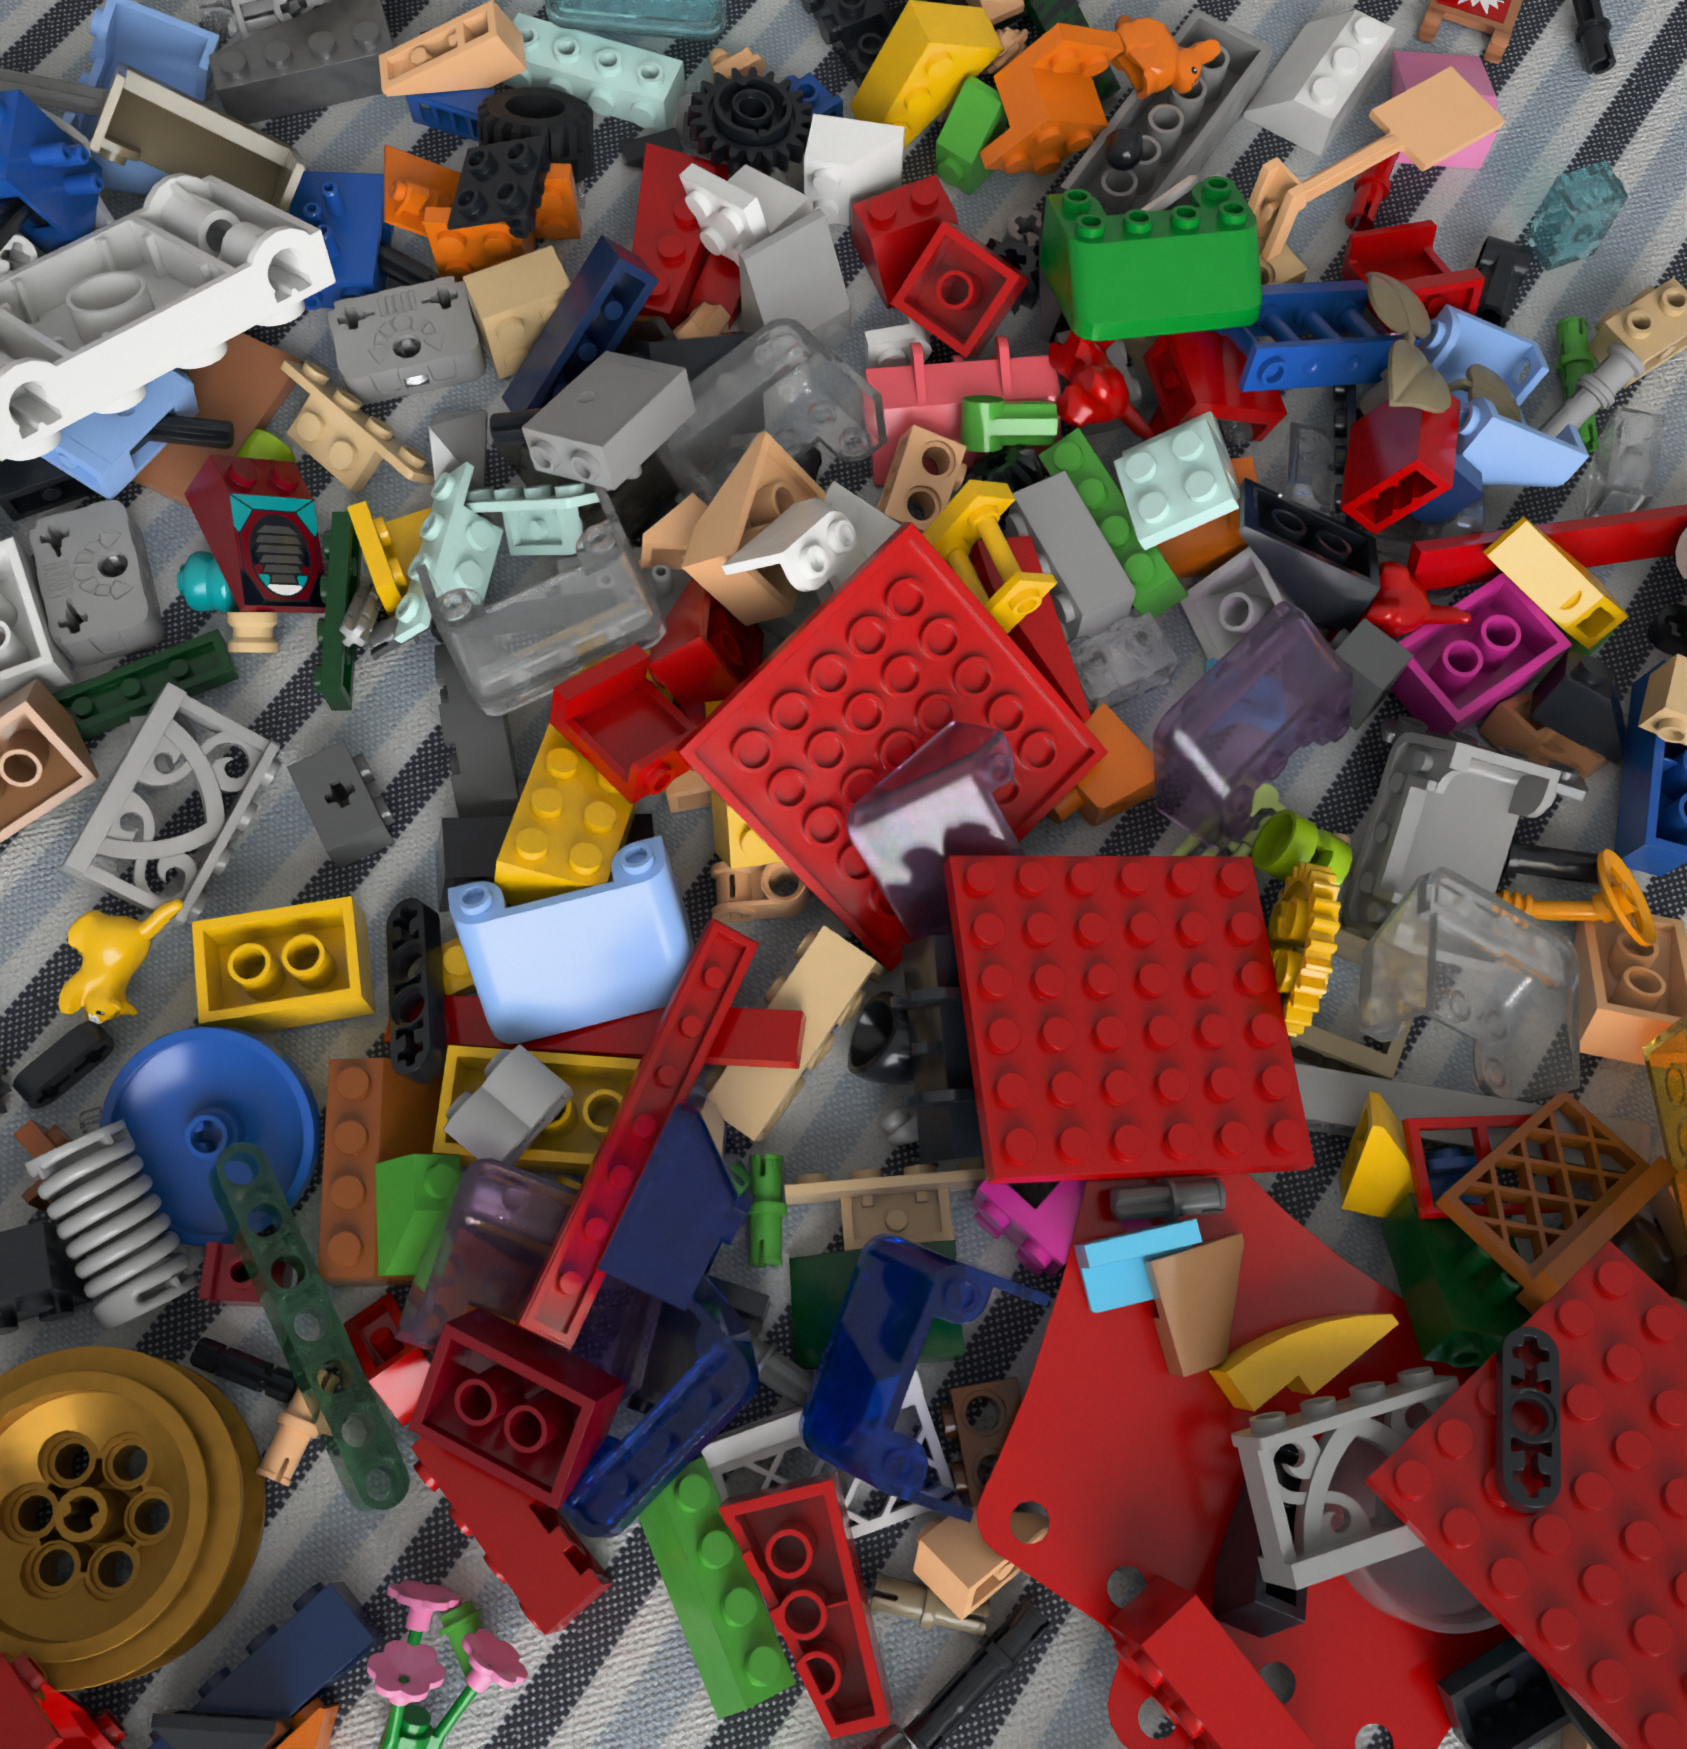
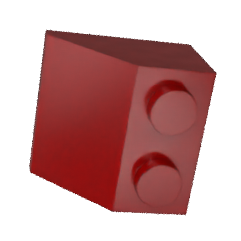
M936 174L852 204L851 240L887 310L894 307L890 303L942 221L959 226L955 209Z

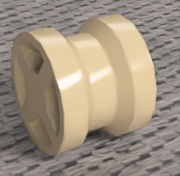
M227 612V623L232 627V638L228 641V652L279 653V642L274 638L273 628L278 624V613Z

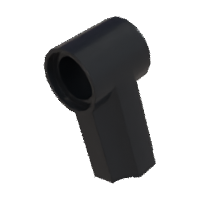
M1487 236L1474 267L1485 277L1476 317L1504 328L1510 316L1516 291L1528 270L1533 248Z

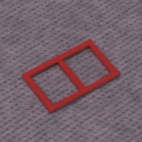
M1533 1114L1407 1118L1402 1120L1418 1217L1420 1219L1450 1218L1438 1206L1433 1207L1420 1131L1471 1129L1478 1164L1491 1152L1487 1129L1519 1128ZM1540 1143L1543 1160L1550 1161L1546 1144ZM1547 1176L1550 1194L1557 1195L1553 1177ZM1484 1198L1485 1204L1466 1205L1476 1215H1489L1486 1198ZM1502 1203L1504 1215L1525 1214L1524 1205ZM1540 1208L1541 1214L1561 1213V1211Z

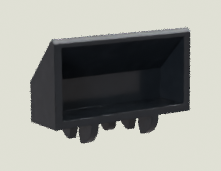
M931 935L901 946L906 995L890 997L892 1010H907L915 1095L899 1097L900 1109H916L921 1164L984 1160L953 935Z

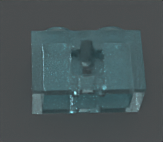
M1606 160L1558 176L1553 182L1525 235L1526 240L1531 248H1533L1534 253L1546 272L1594 255L1627 200L1628 194L1622 181L1616 177Z

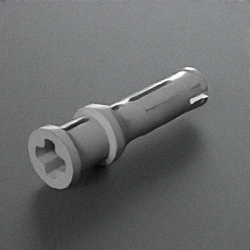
M1617 342L1612 343L1607 348L1608 355L1589 374L1583 373L1577 379L1575 385L1577 390L1537 430L1555 438L1567 424L1576 426L1578 430L1598 409L1604 410L1609 408L1615 402L1614 396L1632 377L1638 378L1645 372L1644 364L1624 345Z

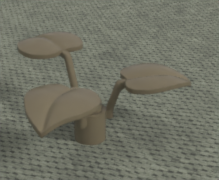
M1370 271L1365 275L1368 277L1367 292L1373 310L1386 326L1397 333L1403 334V339H1398L1391 345L1388 355V367L1380 373L1382 380L1360 398L1359 406L1363 415H1366L1388 399L1390 407H1414L1431 413H1443L1451 406L1450 393L1463 390L1468 392L1469 402L1477 397L1488 399L1493 402L1499 415L1522 424L1519 407L1513 393L1505 381L1493 370L1483 365L1473 364L1466 370L1467 379L1461 378L1447 384L1443 376L1432 368V364L1427 362L1421 350L1414 345L1415 336L1426 338L1431 333L1430 319L1419 297L1409 287L1391 276Z

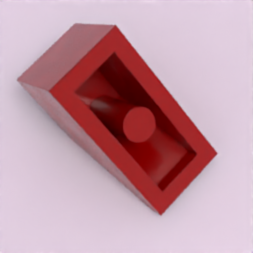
M389 1292L343 1323V1326L368 1382L401 1425L404 1426L412 1419L433 1357L395 1297Z

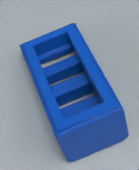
M473 89L406 95L413 122L479 142L478 105L488 96L495 95L496 92L494 89ZM421 104L427 105L430 108H424Z

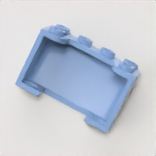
M107 0L104 10L96 7L90 25V35L95 36L90 52V63H93L90 73L85 71L81 73L79 84L108 90L117 63L121 62L204 102L213 77L208 55L218 51L220 35L131 0ZM67 110L61 119L72 125L90 142L98 116ZM91 149L92 159L102 167L103 189L147 196L154 184L163 177L170 175L140 160L136 162L127 159L125 166H122L102 157Z
M1448 304L1444 306L1435 319L1430 321L1431 333L1426 338H1420L1418 348L1426 357L1427 362H1430L1432 368L1443 376L1447 384L1461 378L1467 379L1466 370L1471 365H1483L1493 370L1505 381L1513 393L1518 407L1550 370L1537 342ZM1528 363H1530V370L1527 377L1522 383L1519 384V377L1522 370ZM1463 390L1451 392L1453 396L1461 401L1456 450L1482 473L1483 485L1558 487L1569 480L1589 457L1576 426L1567 424L1555 438L1527 426L1520 407L1522 424L1499 415L1493 402L1488 399L1477 397L1469 402L1468 392Z

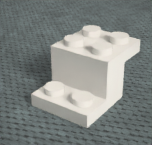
M693 163L679 175L687 194L685 202L690 211L695 215L702 231L700 233L702 243L712 254L716 256L721 254L734 261L738 266V254L814 212L810 197L746 164L728 181Z

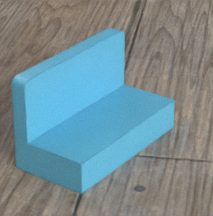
M1182 1219L1176 1222L1074 1245L1089 1310L1099 1313L1153 1300L1154 1296L1143 1261L1192 1248V1244L1202 1242L1197 1219Z

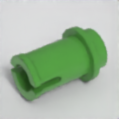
M472 1599L439 1616L443 1625L439 1633L441 1636L447 1634L464 1673L465 1682L467 1675L473 1667L469 1663V1655L461 1646V1640L466 1633L475 1634L478 1629H484L479 1618L484 1612L482 1608L475 1609Z

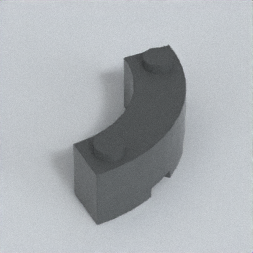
M494 635L436 645L434 651L435 678L437 685L443 684L444 686L443 689H440L441 704L439 705L443 739L446 747L454 745L456 747V752L450 753L452 771L450 777L459 818L514 816L528 778L519 779L510 733L505 696V680L512 679V672L507 650H497Z

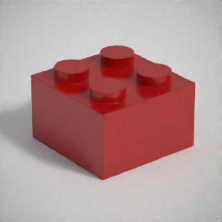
M942 221L890 304L966 359H974L980 356L1030 280V277L956 224Z

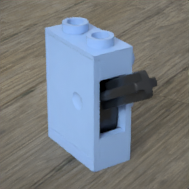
M175 368L145 384L146 395L134 407L112 414L93 412L61 429L60 443L52 451L40 457L106 499L112 500L168 443L229 449L233 446L234 426L230 421L195 418L194 416L199 412L194 392V384L183 371Z

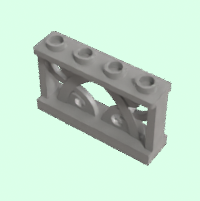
M168 682L159 692L58 870L76 879H82L150 914L161 904L174 899H181L183 901V908L168 922V924L178 927L184 924L187 918L195 921L203 910L209 894L202 890L211 873L220 876L228 864L234 849L226 845L235 829L243 832L254 816L258 805L251 802V799L259 785L267 788L275 777L281 761L274 757L281 745L273 740L262 737L186 695V691ZM177 712L216 734L199 747L189 733L173 717ZM219 745H236L244 751L247 757V770L241 777L231 778L225 772V765L229 761L234 760V758L223 757L210 765L206 755ZM158 754H166L171 759V765L177 761L179 756H181L185 763L174 772L163 774L155 768L154 759ZM191 772L202 800L204 825L183 835L153 841L155 832L153 814L147 803L132 791L135 784L139 782L148 786H167L182 780ZM221 792H237L225 814ZM133 813L140 817L143 826L140 842L132 841L135 837L136 829L125 831L121 828L120 819L123 815ZM209 843L196 867L192 858L186 853ZM95 855L117 860L135 861L133 885L92 865L91 862ZM158 860L156 872L160 880L165 884L167 883L166 872L172 868L179 869L184 875V883L181 890L176 895L170 897H161L154 894L148 887L145 879L147 861Z
M1432 1367L1406 1369L1397 1373L1398 1382L1386 1386L1383 1381L1357 1384L1349 1388L1350 1397L1336 1401L1334 1396L1308 1399L1299 1403L1301 1409L1299 1413L1286 1416L1285 1412L1281 1411L1259 1414L1249 1418L1250 1428L1231 1433L1233 1447H1238L1263 1555L1257 1558L1264 1582L1299 1590L1425 1546L1378 1496H1376L1375 1501L1376 1517L1368 1519L1363 1508L1353 1498L1341 1492L1330 1491L1328 1488L1342 1455L1355 1437L1372 1444L1390 1457L1425 1422L1424 1420H1417L1412 1428L1407 1426L1405 1413L1408 1408L1416 1403H1421L1426 1407L1429 1418L1460 1388L1456 1376L1434 1375ZM1385 1413L1384 1424L1371 1418ZM1323 1433L1318 1443L1312 1437L1314 1435ZM1292 1443L1299 1452V1458L1295 1465L1289 1466L1288 1464L1281 1463L1283 1469L1290 1476L1302 1479L1299 1491H1290L1278 1482L1273 1459L1279 1448L1285 1444ZM1284 1503L1296 1504L1294 1544ZM1325 1503L1335 1504L1343 1510L1344 1524L1340 1529L1335 1531L1332 1529L1331 1518L1335 1512L1324 1511Z

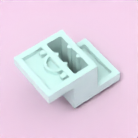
M1211 410L1123 451V457L1113 461L1137 539L1144 550L1239 508L1237 499L1240 498V486L1218 422Z

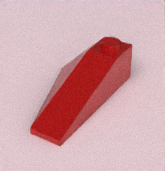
M1030 535L1005 538L1022 572L1043 573ZM977 540L970 549L968 557L990 599L1003 586L1004 582L983 540ZM1048 592L1042 598L1041 605L1033 612L1026 614L1008 635L1085 724L1091 718V714L1050 592Z

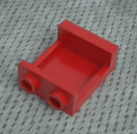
M1432 220L1351 233L1348 237L1341 275L1346 281L1362 280L1366 285L1368 277L1365 275L1369 271L1382 273L1399 280L1419 297L1427 310L1430 321L1437 317L1446 304L1475 316L1485 277L1477 268L1452 272L1433 250L1437 225ZM1368 297V300L1366 302L1367 308L1383 326L1388 334L1397 333L1391 330L1378 318L1377 314L1373 310V307Z
M1212 331L1160 335L1142 356L1168 430L1211 410L1216 419L1245 422L1251 440L1261 442L1287 415L1279 390L1242 392L1238 388L1247 358L1227 335L1223 336L1218 334V332Z
M637 644L555 686L549 723L631 805L649 794L657 795L661 793L674 779L689 770L695 771L674 749L697 727L646 678L650 656Z

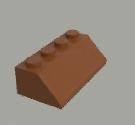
M389 1058L329 1059L317 1279L333 1288L429 1285L433 1274L378 1276L375 1164L410 1154H433L445 1068L434 1080L421 1085L398 1074L392 1068L391 1059Z

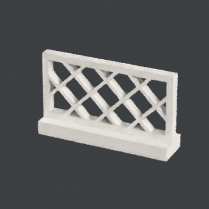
M911 1365L811 1400L803 1407L795 1406L700 1440L702 1455L705 1458L722 1502L726 1498L731 1497L728 1494L722 1474L743 1466L765 1476L759 1490L768 1488L771 1480L780 1484L793 1482L776 1473V1470L785 1451L798 1446L819 1456L809 1477L819 1475L825 1460L853 1473L854 1476L844 1495L848 1517L856 1522L850 1524L853 1539L959 1500L955 1495L954 1484L923 1395V1388L917 1370ZM914 1405L921 1427L911 1448L882 1433L892 1412ZM881 1417L875 1430L862 1424ZM851 1427L872 1437L858 1467L829 1453L838 1433ZM828 1436L822 1449L810 1444L812 1441ZM924 1438L932 1459L918 1452ZM879 1441L907 1454L894 1485L865 1471ZM774 1456L769 1469L756 1463L757 1461ZM915 1459L936 1469L942 1491L920 1499L901 1489ZM861 1478L890 1492L881 1513L869 1518L848 1509ZM897 1496L910 1502L892 1509Z

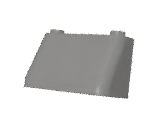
M1405 732L1399 736L1393 744L1387 759L1344 902L1343 920L1345 926L1357 929L1364 933L1363 937L1396 950L1498 974L1503 957L1509 947V936L1504 922L1499 918L1489 915L1519 815L1527 818H1536L1553 804L1561 771L1460 742L1415 732Z

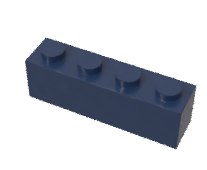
M600 236L502 396L510 412L543 408L605 351L614 352L659 282V279L639 256L607 237Z
M318 1582L302 1594L292 1605L297 1613L280 1629L275 1624L270 1625L246 1646L245 1650L250 1656L231 1672L228 1667H225L201 1686L198 1694L202 1700L191 1710L291 1716L293 1718L314 1699L320 1698L381 1642L386 1635L344 1582L329 1583L326 1587L322 1582ZM155 1730L150 1733L149 1737L154 1743L148 1749H174Z

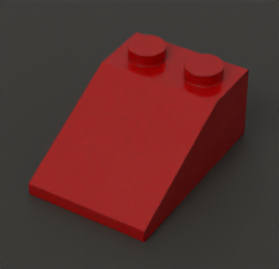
M692 578L652 638L648 670L655 684L661 689L667 688L678 702L679 710L697 726L706 718L705 702L725 700L762 663L764 633L756 623L745 626Z

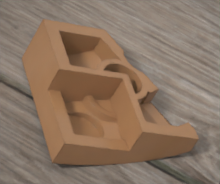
M1528 691L1500 702L1478 730L1497 750L1499 746L1512 747L1526 753L1529 756V761L1548 766L1550 761L1565 763L1579 770V776L1583 777L1584 780L1611 762L1585 746L1583 747L1531 719L1529 716L1533 694Z
M1242 1232L1192 1245V1248L1143 1261L1159 1314L1153 1320L1169 1375L1186 1377L1227 1360L1244 1248Z

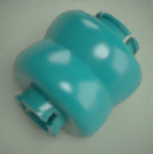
M196 551L191 554L186 563L179 567L180 571L177 573L178 591H180L181 596L185 597L189 607L199 612L214 610L223 613L240 612L213 553Z

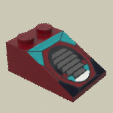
M210 454L184 495L239 610L246 612L325 613L326 604L322 602L320 594L321 575L324 574L314 500L295 462Z

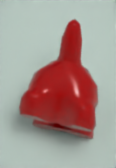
M1070 328L1069 337L1064 344L1058 342L1050 344L1048 350L1049 362L1052 368L1068 382L1056 403L1057 413L1064 422L1071 427L1082 428L1088 424L1100 425L1119 419L1134 435L1145 440L1155 437V432L1129 402L1130 393L1123 374L1113 366L1107 357L1106 350L1115 340H1086L1075 335Z
M1384 561L1379 564L1381 589L1350 633L1364 618L1390 638H1396L1416 631L1421 625L1467 624L1472 620L1469 612L1457 607L1430 604L1424 585L1410 574L1407 566L1399 562ZM1331 628L1326 636L1328 642L1331 643L1340 631Z

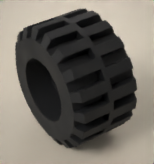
M517 88L488 96L482 103H479L477 111L479 146L546 134L548 141L545 151L548 153V159L551 163L571 164L575 184L592 174V169H594L593 110L584 100L553 89Z

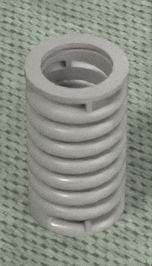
M124 1119L95 1130L24 1163L29 1175L33 1178H41L42 1180L47 1178L38 1187L37 1192L40 1198L43 1200L57 1199L47 1208L49 1217L52 1220H61L69 1217L57 1226L56 1232L59 1238L68 1240L80 1236L66 1246L65 1251L68 1257L78 1259L92 1254L75 1266L77 1277L86 1279L109 1270L89 1281L84 1286L85 1294L89 1298H96L105 1293L108 1294L95 1304L93 1310L103 1331L147 1313L200 1284L197 1276L184 1273V1270L190 1263L188 1256L183 1252L171 1253L179 1245L180 1239L178 1234L173 1231L164 1232L170 1226L171 1219L165 1212H156L162 1204L160 1196L156 1193L144 1194L153 1185L151 1177L143 1173L135 1175L143 1168L144 1162L142 1158L136 1154L126 1156L135 1150L136 1145L126 1127Z

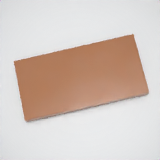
M240 333L227 340L228 350L219 361L206 367L190 369L187 376L194 384V392L199 412L194 417L230 421L233 423V446L229 449H218L168 443L132 481L191 509L184 493L209 455L235 456L253 429L265 430L297 384L280 369L282 363L286 359L303 364L301 359L244 333Z

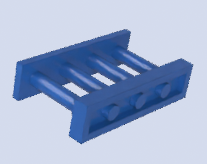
M1362 280L1262 285L1263 299L1259 319L1254 324L1245 327L1206 330L1218 332V334L1223 336L1227 335L1247 358L1238 384V388L1242 392L1379 383L1382 380L1380 373L1388 367V355L1391 345L1398 339H1403V335L1381 336L1362 316L1368 300L1367 285ZM1349 331L1354 337L1341 338L1337 332ZM1296 334H1311L1315 340H1301ZM1271 336L1275 342L1260 343L1256 337ZM1415 336L1416 340L1414 345L1418 347L1420 338Z

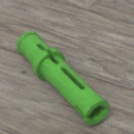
M1571 316L1560 320L1556 324L1559 359L1556 360L1555 366L1556 374L1561 377L1563 403L1577 390L1575 387L1577 379L1583 373L1589 374L1595 368V357L1590 353L1588 347V324L1584 317L1579 319L1578 316ZM1596 412L1577 430L1588 454L1599 448L1595 419Z

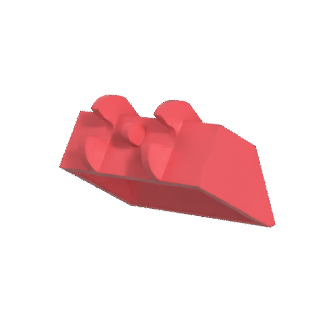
M996 336L994 340L996 355H992L990 360L963 361L962 355H952V362L924 364L921 342L910 343L911 361H909V366L865 369L864 402L874 486L885 484L899 439L911 426H919L960 443L962 397L991 395L1002 397L1005 401H1054L1057 403V399L1060 396L1057 371L1052 368L1048 355L1010 358L1006 336ZM1058 413V430L1055 443L1061 440V418ZM1025 445L1027 449L1034 450L1037 458H1039L1038 455L1053 446ZM965 450L962 463L967 464V468L973 466V462L976 459L987 456L989 452ZM922 456V464L925 470L932 475H938L936 462L928 456ZM1042 463L1045 473L1048 472L1044 464Z

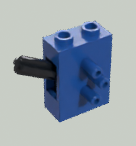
M20 89L0 91V251L18 231L44 254H48L94 231L98 197L103 189L102 167L89 156L88 150L82 144L77 145Z
M303 172L292 199L289 214L321 229L336 283L304 299L306 310H316L319 308L335 309L334 302L383 291L386 289L387 276L404 286L440 278L437 272L391 247L394 225L384 222V174Z

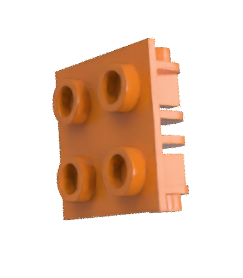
M385 144L384 222L428 238L423 223L425 207H452L461 173Z

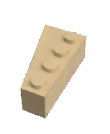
M823 925L818 934L811 931L803 939L795 953V957L800 961L788 978L784 975L778 977L764 999L769 1004L767 1009L800 1010L804 1012L806 1025L799 1069L719 1065L710 1075L704 1086V1090L709 1094L702 1102V1105L753 1141L765 1140L804 1087L806 1080L801 1077L803 1071L806 1068L813 1071L829 1053L836 1038L831 1033L836 1024L843 1027L848 1021H852L864 1004L862 1000L865 996V992L862 989L869 979L879 984L888 972L887 968L825 925Z

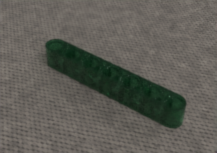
M234 1143L222 1151L210 1169L208 1180L212 1194L348 1500L353 1507L366 1513H375L393 1508L403 1501L409 1490L410 1478L405 1463L267 1156L261 1148L252 1143ZM231 1161L243 1162L251 1170L252 1181L245 1185L234 1184L225 1175V1164ZM256 1211L268 1214L274 1221V1234L263 1237L253 1233L248 1226V1214ZM285 1262L295 1269L297 1283L294 1288H281L274 1283L270 1273L273 1263ZM307 1313L317 1319L320 1325V1334L317 1340L306 1341L297 1335L294 1328L297 1314ZM322 1365H333L342 1373L343 1385L338 1394L327 1393L320 1387L317 1377ZM348 1416L360 1419L365 1425L366 1439L360 1447L350 1446L342 1437V1424ZM372 1469H379L385 1472L389 1478V1492L382 1501H376L371 1498L366 1491V1477Z

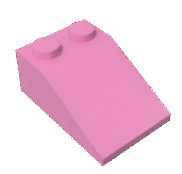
M1393 50L1391 55V99L1452 66L1497 111L1496 94L1480 57ZM1497 130L1434 166L1481 169L1497 135ZM1400 152L1395 162L1414 164L1403 152Z

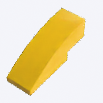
M1383 1313L1336 1314L1304 1320L1268 1332L1237 1348L1227 1355V1360L1207 1370L1234 1408L1255 1412L1286 1385L1292 1392L1315 1394L1399 1323L1393 1314Z

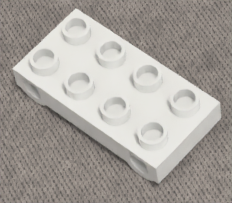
M175 173L163 177L153 185L145 198L143 208L1 276L0 461L5 459L24 461L43 456L60 443V430L93 412L112 414L134 407L146 395L145 384L177 367L197 369L219 361L228 350L226 341L255 325L278 326L298 318L305 310L304 299L336 283L321 229L213 175L200 179L190 174Z

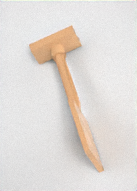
M1450 66L1370 111L1368 117L1386 135L1302 182L1278 157L1262 165L1248 201V205L1257 219L1258 236L1265 243L1261 254L1262 258L1267 262L1281 254L1298 212L1303 210L1309 201L1397 152H1403L1423 172L1503 126L1505 119Z

